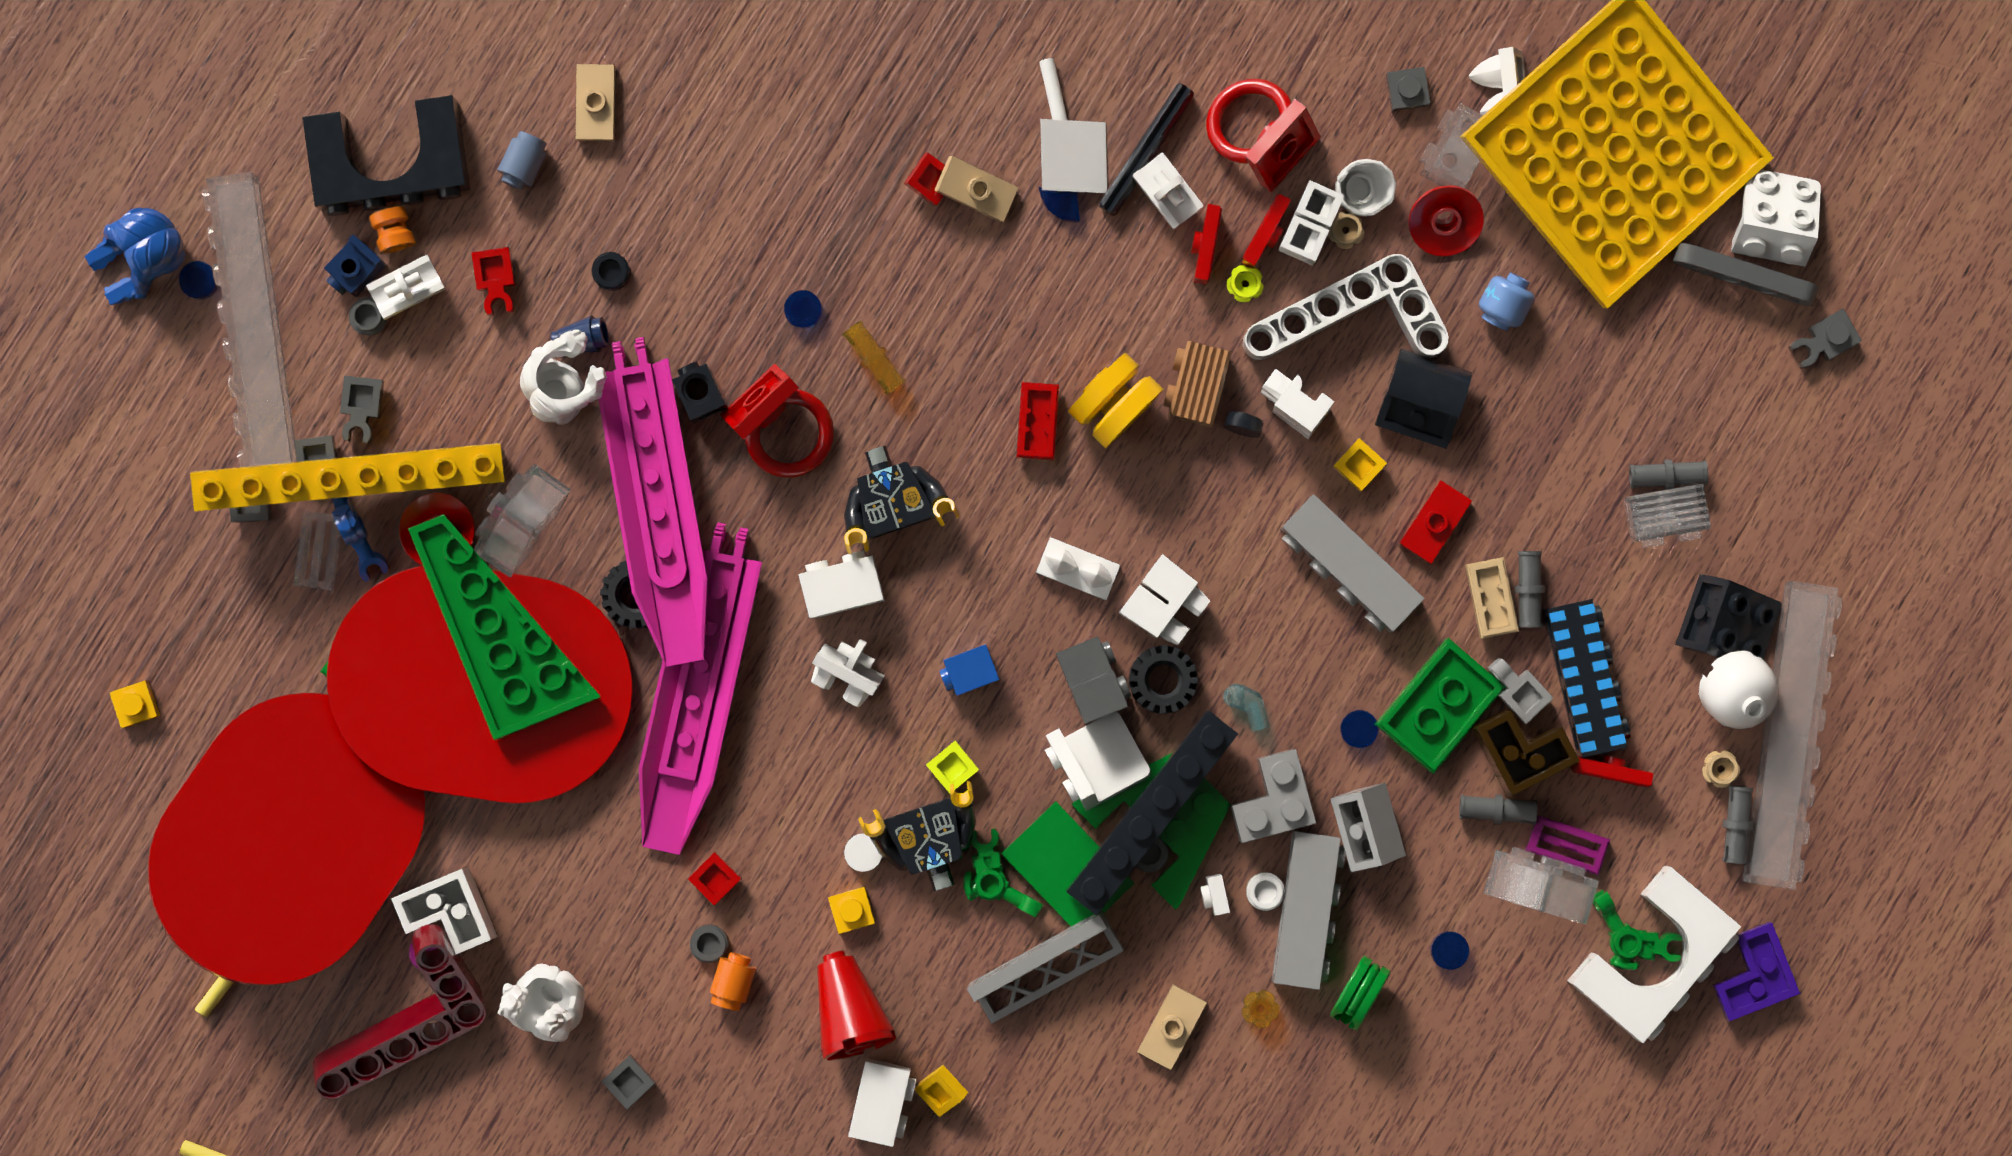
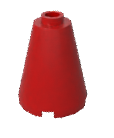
M837 951L823 956V963L817 966L821 1053L823 1059L828 1061L846 1059L864 1054L863 1050L873 1046L877 1050L893 1043L896 1040L895 1030L854 956H846L844 951Z

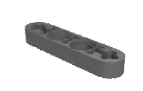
M1679 243L1673 259V263L1680 267L1799 305L1813 306L1819 289L1817 285L1691 244Z

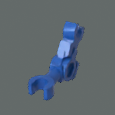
M351 497L331 498L335 508L332 512L335 524L345 543L351 545L359 556L358 565L361 578L365 582L370 580L367 567L371 564L379 565L381 571L387 573V560L381 553L374 552L367 541V530L360 515L355 511Z

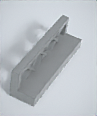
M1101 910L1097 916L1095 914L1089 916L970 982L967 990L974 1002L979 1001L992 1024L1124 951V948ZM1104 931L1112 945V948L1101 954L1084 950L1087 940ZM1082 943L1080 948L1075 947ZM1066 951L1079 954L1074 969L1064 972L1051 968L1054 958ZM1082 956L1092 958L1080 965ZM1048 962V966H1043V965H1042V964ZM1035 969L1046 972L1042 986L1036 990L1019 986L1021 976ZM1050 974L1059 976L1056 979L1048 982ZM1001 987L1012 990L1009 1004L995 1012L986 995ZM1017 992L1026 994L1025 996L1014 1001Z

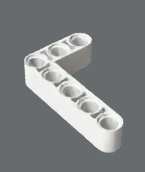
M1393 254L1252 325L1246 332L1242 345L1245 353L1252 359H1267L1385 298L1412 350L1416 354L1428 358L1436 357L1446 348L1449 336L1412 262L1402 254ZM1390 264L1401 266L1405 274L1403 281H1390L1385 273L1386 266ZM1354 282H1366L1370 286L1371 296L1364 300L1356 298L1352 293V284ZM1413 297L1419 300L1422 306L1420 315L1410 316L1404 311L1403 301L1405 298ZM1323 298L1334 300L1338 307L1337 314L1331 317L1322 315L1318 309L1319 300ZM1289 315L1299 316L1304 322V330L1298 334L1288 332L1284 325V319ZM1423 331H1432L1438 336L1439 345L1437 349L1429 350L1423 347L1420 342V335ZM1256 332L1267 334L1271 341L1270 348L1265 351L1254 349L1250 342L1251 335Z

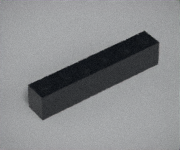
M1206 710L1067 887L1066 892L1097 916L1238 736V733L1212 712Z

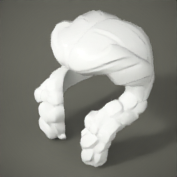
M580 330L568 331L554 341L546 342L543 347L535 348L523 366L520 376V387L530 402L532 413L537 419L543 422H556L559 425L568 424L588 403L602 397V390L607 378L604 368H596L592 365L584 386L578 372L574 368L552 359L563 356L574 358L584 352L588 341L585 332Z
M542 963L537 964L527 971L518 980L516 985L509 983L504 985L498 1014L508 1018L519 1029L532 1032L539 1039L562 1042L568 1038L569 1033L578 1026L582 1019L585 990L571 973L564 970L561 971L556 966H548Z

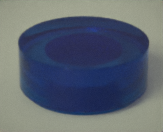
M193 261L185 265L181 270L179 285L182 291L189 297L204 300L211 297L217 291L219 276L211 265L203 261Z
M799 290L792 293L786 299L784 314L788 322L794 327L808 329L816 325L820 320L822 305L814 293L807 290Z
M1351 711L1343 717L1340 723V735L1344 742L1352 747H1367L1377 738L1379 728L1374 725L1377 720L1367 711Z
M1444 931L1436 935L1432 940L1430 955L1433 961L1441 968L1447 970L1457 969L1467 961L1469 945L1462 935L1453 931Z

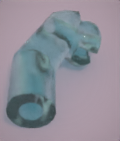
M1232 684L1226 688L1223 693L1224 702L1227 706L1235 707L1247 713L1252 732L1270 727L1263 698L1259 692L1243 684Z

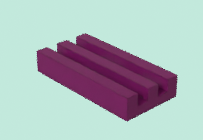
M1537 815L1536 825L1531 830L1530 839L1525 851L1599 876L1610 839ZM1543 825L1600 844L1599 849L1595 851L1542 833ZM1538 840L1595 858L1594 864L1592 866L1536 847Z

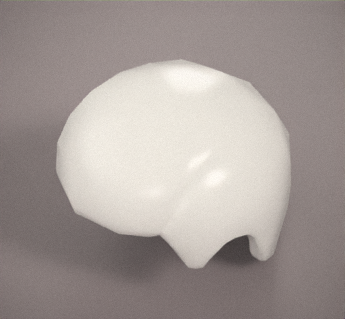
M1360 159L1351 162L1337 176L1338 180L1335 182V191L1345 195L1340 206L1352 215L1366 217L1376 215L1385 207L1391 205L1394 200L1397 184L1392 170L1381 161Z

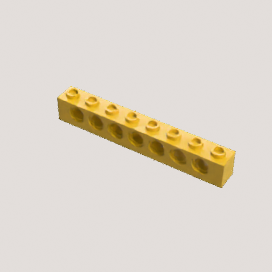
M500 443L194 471L190 473L194 511L504 482Z

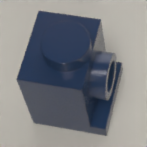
M353 234L348 239V243L324 269L330 274L326 281L342 296L349 291L357 297L387 264ZM349 261H355L356 270L351 274L345 273L344 266Z

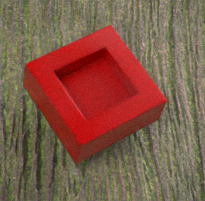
M929 152L924 153L904 184L931 205L936 206L944 196L934 190L945 165Z
M716 851L688 878L714 906L742 879Z

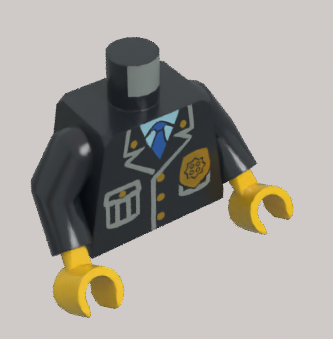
M878 447L865 452L871 473L857 478L858 485L849 491L844 512L846 528L844 541L846 550L850 555L852 554V545L862 543L865 552H868V540L934 518L937 519L941 526H944L945 523L942 517L945 513L954 512L956 518H959L960 514L954 502L949 499L943 486L935 477L921 466L910 467L907 461L893 466L887 447Z
M967 781L968 790L964 793H957L954 790L953 783L950 785V798L884 820L880 812L874 809L873 812L876 820L871 824H866L862 817H859L860 826L863 833L870 837L878 853L898 870H909L911 875L927 870L933 891L955 885L948 863L962 859V852L971 846L976 826L972 783Z

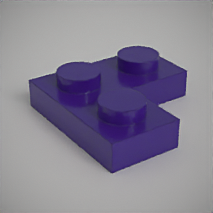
M1767 922L1736 934L1739 937L1737 945L1748 971L1713 984L1727 1021L1735 1020L1800 994L1772 922Z

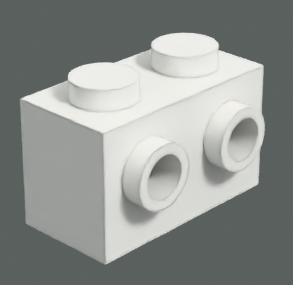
M859 551L850 555H843V563L828 566L827 560L805 565L806 572L798 575L809 618L816 619L885 601L874 557H865L864 551Z
M866 1059L848 1137L891 1147L894 1145L895 1137L903 1139L908 1116L901 1115L904 1100L912 1101L916 1079L909 1077L911 1068L874 1059Z

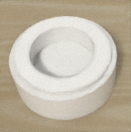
M864 833L853 836L845 846L844 855L846 862L854 870L860 872L870 871L882 859L870 837Z
M1258 873L1247 883V899L1251 905L1259 910L1269 911L1275 909L1284 898L1285 890L1283 883L1272 873Z

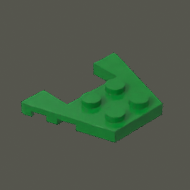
M1172 753L1148 764L1150 776L1147 779L1090 810H1085L1080 799L1073 802L1072 806L1096 829L1122 802L1131 807ZM1206 778L1202 780L1159 835L1178 856V859L1151 886L1175 910L1180 906L1231 805Z

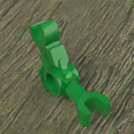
M991 829L992 839L985 845L978 841L977 830H974L971 843L977 849L978 855H972V862L977 875L973 881L971 871L968 870L964 875L963 885L968 900L973 901L978 896L986 900L997 899L1000 901V899H1003L1029 915L1037 917L1043 904L1009 886L1010 882L1006 880L1003 874L1000 852H994V848L999 842L997 829Z
M1600 890L1589 897L1611 931L1608 935L1610 937L1609 946L1614 953L1609 960L1612 966L1623 970H1635L1640 966V963L1630 961L1632 958L1638 956L1641 959L1655 961V954H1659L1670 962L1681 960V955L1669 954L1667 951V944L1670 941H1682L1681 935L1675 932H1667L1659 937L1658 932L1636 930L1630 927L1629 924L1623 923L1607 891Z

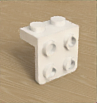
M1761 169L1744 185L1742 218L1732 239L1731 252L1805 267L1818 239L1820 183L1813 179Z
M1117 712L1101 717L1065 738L1059 728L1046 735L1051 746L1045 750L1055 770L1060 767L1063 768L1068 777L1067 780L1062 782L1073 802L1080 799L1086 811L1150 776V768L1122 717Z

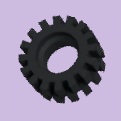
M620 562L618 566H613L609 570L610 573L602 581L603 587L600 589V596H602L603 602L601 604L607 611V615L618 624L629 628H645L647 625L640 610L627 607L622 600V588L630 579L627 562Z
M1168 645L1155 646L1142 652L1133 662L1129 673V687L1134 699L1143 708L1154 713H1173L1185 707L1194 696L1198 684L1197 670L1191 658L1180 649ZM1158 665L1172 667L1178 676L1176 688L1166 695L1154 692L1149 686V673Z

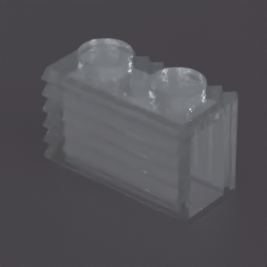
M1703 484L1623 498L1631 543L1641 541L1642 548L1664 545V537L1678 535L1679 542L1702 538L1701 531L1711 529Z

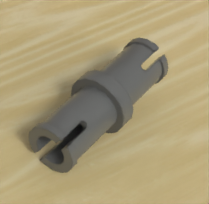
M1672 459L1663 460V464L1629 465L1630 488L1664 486L1665 490L1674 489L1675 485L1708 484L1707 461L1673 463Z
M1518 551L1519 585H1515V593H1519L1518 627H1543L1542 593H1545V585H1542L1541 575L1542 551Z
M1729 785L1727 819H1723L1722 827L1726 828L1723 862L1747 864L1749 830H1753L1754 822L1750 821L1752 792H1754L1752 787Z
M1495 794L1494 798L1461 795L1459 819L1491 820L1493 825H1501L1502 821L1536 825L1537 800L1503 799V795Z

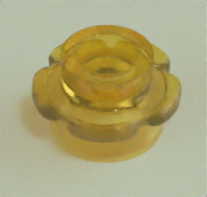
M1261 990L1258 993L1252 991L1247 994L1243 1000L1245 1005L1242 1008L1244 1019L1248 1023H1254L1259 1028L1269 1026L1271 1021L1276 1019L1279 1014V1005L1275 1003L1274 995L1266 990ZM1258 1005H1263L1264 1010L1262 1012L1257 1011Z

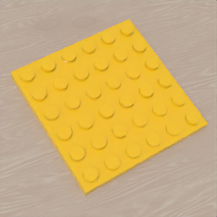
M1611 0L1460 136L1602 308H1609L1774 158L1645 0Z

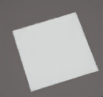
M1040 119L1042 190L1106 193V122Z

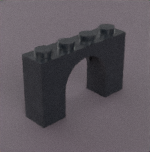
M453 95L415 100L420 135L419 154L413 166L405 174L388 181L369 179L361 175L357 170L352 158L347 118L340 111L302 117L315 207L322 212L326 211L327 216L348 214L350 207L364 206V210L370 211L384 209L387 207L386 202L401 200L402 205H414L423 203V197L438 195L440 200L461 197V191L470 190L458 101Z

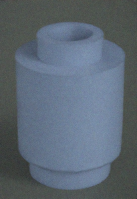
M519 131L517 137L511 139L497 169L503 175L501 181L518 190H522L524 185L532 187L546 157L544 150L547 143L531 134Z

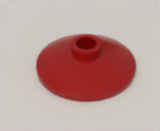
M1440 186L1427 191L1415 202L1409 214V231L1415 244L1423 251L1436 256H1451L1468 249L1478 239L1484 225V213L1479 200L1470 191L1458 186ZM1450 212L1448 218H1438V215H1440L1441 213Z
M445 493L425 494L412 501L403 512L399 524L400 542L407 555L418 564L423 565L408 528L443 514L472 546L475 537L474 519L467 506L456 497Z

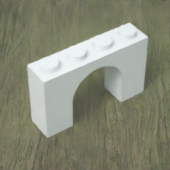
M1664 866L1640 895L1670 919L1682 936V957L1674 973L1658 984L1649 986L1635 985L1624 978L1599 955L1591 952L1567 980L1641 1043H1644L1647 1038L1652 1041L1660 1034L1665 1027V1023L1662 1020L1671 1010L1676 1012L1686 1003L1690 997V994L1687 993L1689 988L1696 980L1701 983L1714 969V965L1711 962L1720 952L1725 954L1735 945L1739 939L1736 933L1741 928L1737 922L1669 866Z

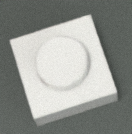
M1222 875L1206 876L1207 885L1200 887L1205 909L1212 908L1215 916L1230 913Z

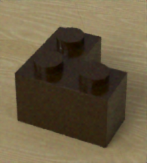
M1505 710L1471 728L1501 787L1508 796H1513L1580 761L1563 727H1554L1526 741L1511 710Z

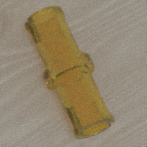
M862 320L842 334L861 358L862 362L860 365L864 370L866 368L869 369L886 395L906 382L885 355L888 353L884 346L880 348L863 325Z

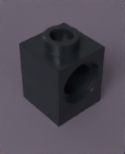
M696 361L677 370L679 376L672 379L690 420L694 424L728 408L707 364L699 366ZM698 380L705 381L709 388L706 397L701 400L691 399L688 393L690 385Z

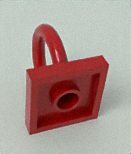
M1263 79L1241 80L1226 87L1212 102L1206 119L1207 135L1213 148L1230 161L1249 164L1260 185L1271 193L1321 138L1307 108L1296 99L1291 102L1283 89ZM1261 94L1270 98L1276 104L1280 116L1262 130L1252 148H1239L1230 144L1225 139L1221 130V119L1224 111L1235 99L1241 96Z
M773 364L720 416L743 440L745 439L748 453L758 467L777 477H799L816 469L827 457L833 443V421L828 409L821 400L809 392L799 390L797 384L776 364ZM786 404H797L808 409L816 418L819 427V437L813 451L804 459L793 463H783L774 460L764 451L760 442V428H765L773 423L782 414Z

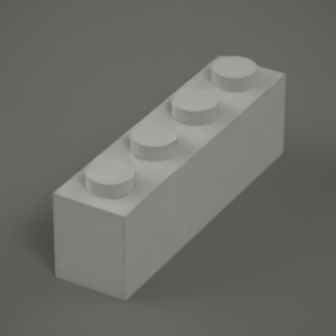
M1314 494L1280 528L1285 534L1282 537V541L1296 554H1299L1301 550L1313 560L1309 566L1324 580L1330 576L1341 587L1337 590L1338 594L1351 606L1358 602L1368 612L1364 618L1379 632H1382L1384 628L1389 633L1394 632L1425 599Z
M1292 830L1284 887L1285 893L1282 902L1271 980L1273 983L1320 990L1321 981L1327 982L1330 959L1324 958L1326 943H1333L1335 921H1329L1331 906H1338L1341 884L1335 883L1337 868L1343 869L1346 854L1344 846L1340 845L1341 838Z

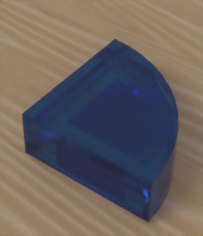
M1039 187L1041 200L1051 214L1067 222H1080L1077 192L1042 190V187Z

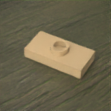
M577 64V141L615 142V65Z
M949 156L934 191L992 219L1004 222L1019 187L954 156Z
M1504 557L1466 564L1465 568L1480 639L1518 632Z
M1172 984L1137 1052L1172 1070L1207 1002Z

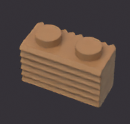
M1187 341L1185 349H1177L1172 370L1179 371L1176 386L1168 384L1163 403L1164 407L1170 408L1168 417L1212 428L1231 351L1192 341Z

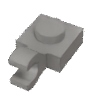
M1497 658L1487 668L1506 687L1499 697L1524 724H1527L1554 699L1529 670H1525L1518 676L1502 658Z

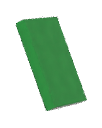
M1446 638L1374 725L1428 772L1434 774L1505 689V686L1451 639Z
M1055 801L1001 854L1070 926L1094 914L1069 895L1066 889L1096 852L1099 845ZM1128 876L1102 908L1103 913L1135 884Z

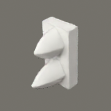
M1514 47L1498 49L1499 55L1483 61L1469 74L1471 80L1482 86L1503 88V92L1496 94L1486 102L1480 111L1482 116L1526 78L1522 51Z
M1050 537L1036 573L1107 600L1120 565Z

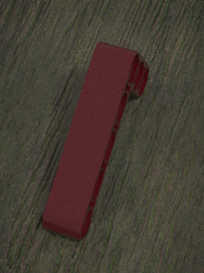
M430 924L421 926L415 931L412 938L417 967L435 994L318 1054L313 1061V1074L316 1091L321 1097L325 1099L343 1097L483 1023L486 1018V1008L481 987L460 954H455L449 937L441 927ZM437 947L435 950L426 951L428 948ZM449 975H455L454 977L449 978V979H448V978H444V977L449 976ZM466 1003H472L471 1005H468V1006H462L463 1004H466ZM404 1038L400 1041H394L395 1039Z

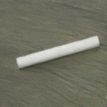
M1054 58L1041 60L1039 63L1052 119L1068 120Z

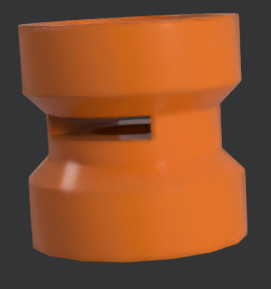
M404 206L384 209L369 216L371 227L378 233L379 238L376 243L380 254L398 252L416 244L413 232L408 230L406 225L408 215Z

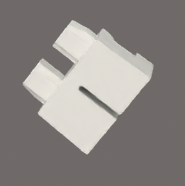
M1310 180L1278 251L1313 266L1345 195Z
M1275 369L1262 386L1260 393L1275 404L1272 413L1309 439L1331 410L1335 401L1324 393H1321L1316 401L1312 400L1300 391L1302 380L1298 374L1291 381Z
M1162 554L1141 584L1167 601L1168 604H1165L1139 585L1119 614L1145 630L1154 638L1160 636L1164 640L1178 645L1189 628L1173 617L1182 605L1199 617L1210 600L1196 587L1197 581Z

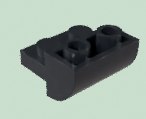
M1400 348L1375 421V426L1447 449L1457 419L1461 415L1466 400L1472 372Z

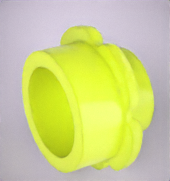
M1241 265L1232 270V276L1227 279L1226 285L1228 292L1234 294L1237 301L1249 302L1251 298H1258L1261 295L1264 285L1261 283L1262 274L1258 269ZM1247 280L1249 286L1243 287L1242 281Z

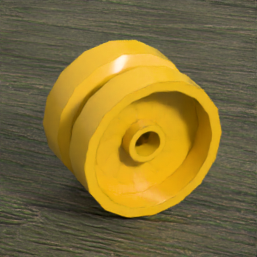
M1126 352L1111 366L1105 367L1084 388L1083 394L1068 410V413L1081 425L1089 424L1101 412L1105 415L1094 427L1092 435L1105 449L1116 441L1164 390L1151 376L1142 378L1129 389L1127 385L1138 374L1139 365Z

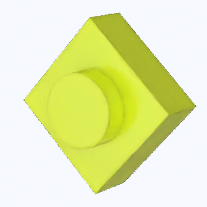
M956 741L926 764L949 794L951 784L954 783L955 790L979 770Z

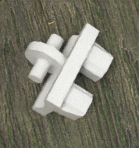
M1163 152L1132 175L1173 230L1204 207Z
M428 255L366 285L384 320L445 290Z
M860 639L855 648L844 642H841L837 650L824 644L812 662L816 666L811 682L823 689L829 690L836 677L849 683L843 698L852 705L860 707L869 695L873 696L885 675L871 668L875 659L863 653L867 642Z

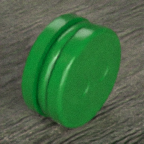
M1367 956L1361 958L1330 1013L1331 1018L1338 1021L1341 1017V1022L1349 1024L1348 1028L1354 1031H1358L1391 974V970L1382 966L1380 970V966L1377 963L1371 964L1373 960Z

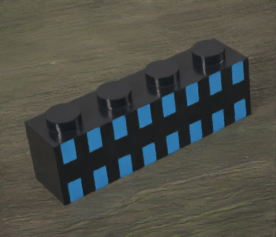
M1593 599L1543 610L1577 756L1584 758L1627 748L1626 739L1631 737L1630 728L1626 717H1620L1617 702L1622 701V695L1617 679L1611 680L1608 665L1613 664V656L1609 643H1603L1600 628L1604 627V618L1600 606H1594Z

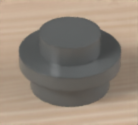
M373 298L359 299L350 309V324L355 331L362 335H375L382 331L387 323V319H383Z

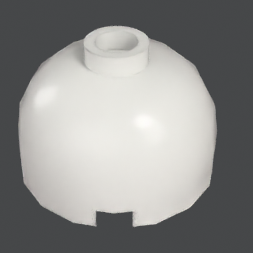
M1730 652L1716 659L1711 664L1714 669L1707 678L1703 675L1699 685V697L1702 706L1724 726L1735 729L1752 728L1767 719L1777 704L1779 686L1776 677L1768 664L1762 658L1754 656L1751 652Z

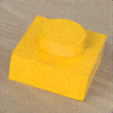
M1358 438L1333 467L1361 492L1383 469L1387 462L1363 440Z
M149 680L109 692L121 728H127L160 716Z
M865 886L828 897L838 934L875 924Z
M944 1065L921 1080L914 1088L916 1093L939 1117L960 1103L969 1093Z

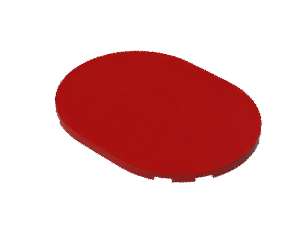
M418 566L401 571L372 587L353 605L337 630L328 658L327 692L334 720L343 738L355 754L377 773L398 784L423 791L501 803H533L548 800L578 787L593 776L615 751L625 731L631 710L632 676L630 664L624 645L611 622L600 609L580 593L551 580L492 570L601 696L597 700L494 741L424 567Z
M288 694L269 699L251 707L233 719L212 742L168 805L154 832L149 850L148 886L152 905L165 929V933L188 959L211 974L228 981L246 985L275 986L300 981L321 972L342 958L356 944L414 857L424 825V791L398 784L380 775L364 763L350 748L340 733L334 720L327 694Z

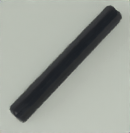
M1181 83L1175 86L1100 201L1099 207L1103 211L1113 216L1117 215L1137 184L1132 175L1153 160L1192 100L1194 92L1189 87Z

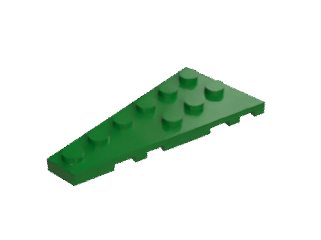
M444 514L408 528L494 741L601 698L597 691L582 676Z

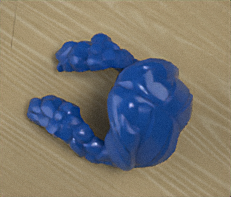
M139 207L129 210L119 220L107 224L104 228L103 242L99 243L95 249H92L85 255V259L93 271H96L97 269L105 268L108 262L115 259L116 255L124 252L126 262L131 270V277L123 278L119 282L104 288L109 304L119 305L125 300L130 301L134 298L138 300L145 299L153 280L177 270L185 261L186 254L182 250V237L171 220L157 210Z

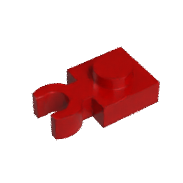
M503 247L471 252L476 289L478 291L488 290V295L484 300V309L487 315L494 316L493 304L497 300H504L506 311L513 313L514 301L506 293L505 287L516 286L511 249Z

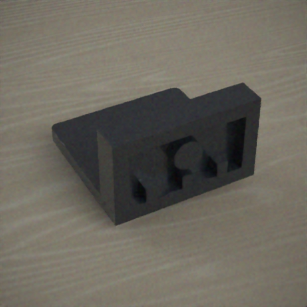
M1699 574L1675 645L1716 658H1720L1730 652L1748 651L1754 656L1764 659L1782 603L1731 580Z

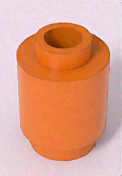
M730 952L728 958L720 957L710 989V993L713 994L712 1004L729 1010L740 1011L742 1003L747 1001L757 969L750 965V957Z

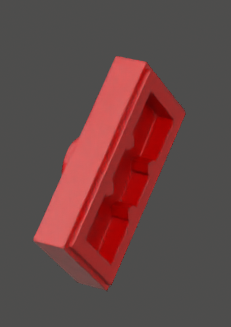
M1282 194L1276 195L1240 261L1242 262L1241 265L1253 269L1266 245L1272 249L1274 248L1284 230L1278 226V223L1291 199Z
M1207 205L1202 232L1195 231L1191 253L1198 254L1193 283L1206 285L1210 280L1222 208L1219 205Z
M1021 383L1016 458L1054 461L1059 384Z
M1440 480L1400 540L1399 545L1427 563L1432 564L1472 500Z
M1603 755L1602 762L1579 758L1580 761L1571 766L1573 773L1648 788L1652 785L1654 775L1651 772L1625 767V759Z

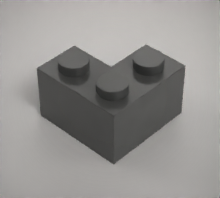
M1097 636L1056 653L1084 724L1128 707L1125 699L1132 696L1124 676L1116 678L1114 671L1111 669L1110 664L1116 662V659L1108 641L1101 643Z

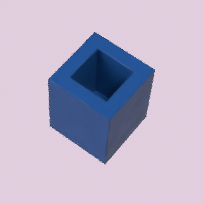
M986 644L943 660L946 668L939 670L946 690L954 689L956 696L999 680Z

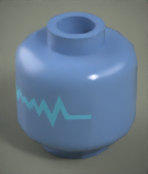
M1512 272L1509 273L1507 278L1502 276L1493 277L1479 300V308L1484 312L1482 318L1505 331H1508L1510 327L1521 326L1535 302L1534 294L1527 289L1530 282Z

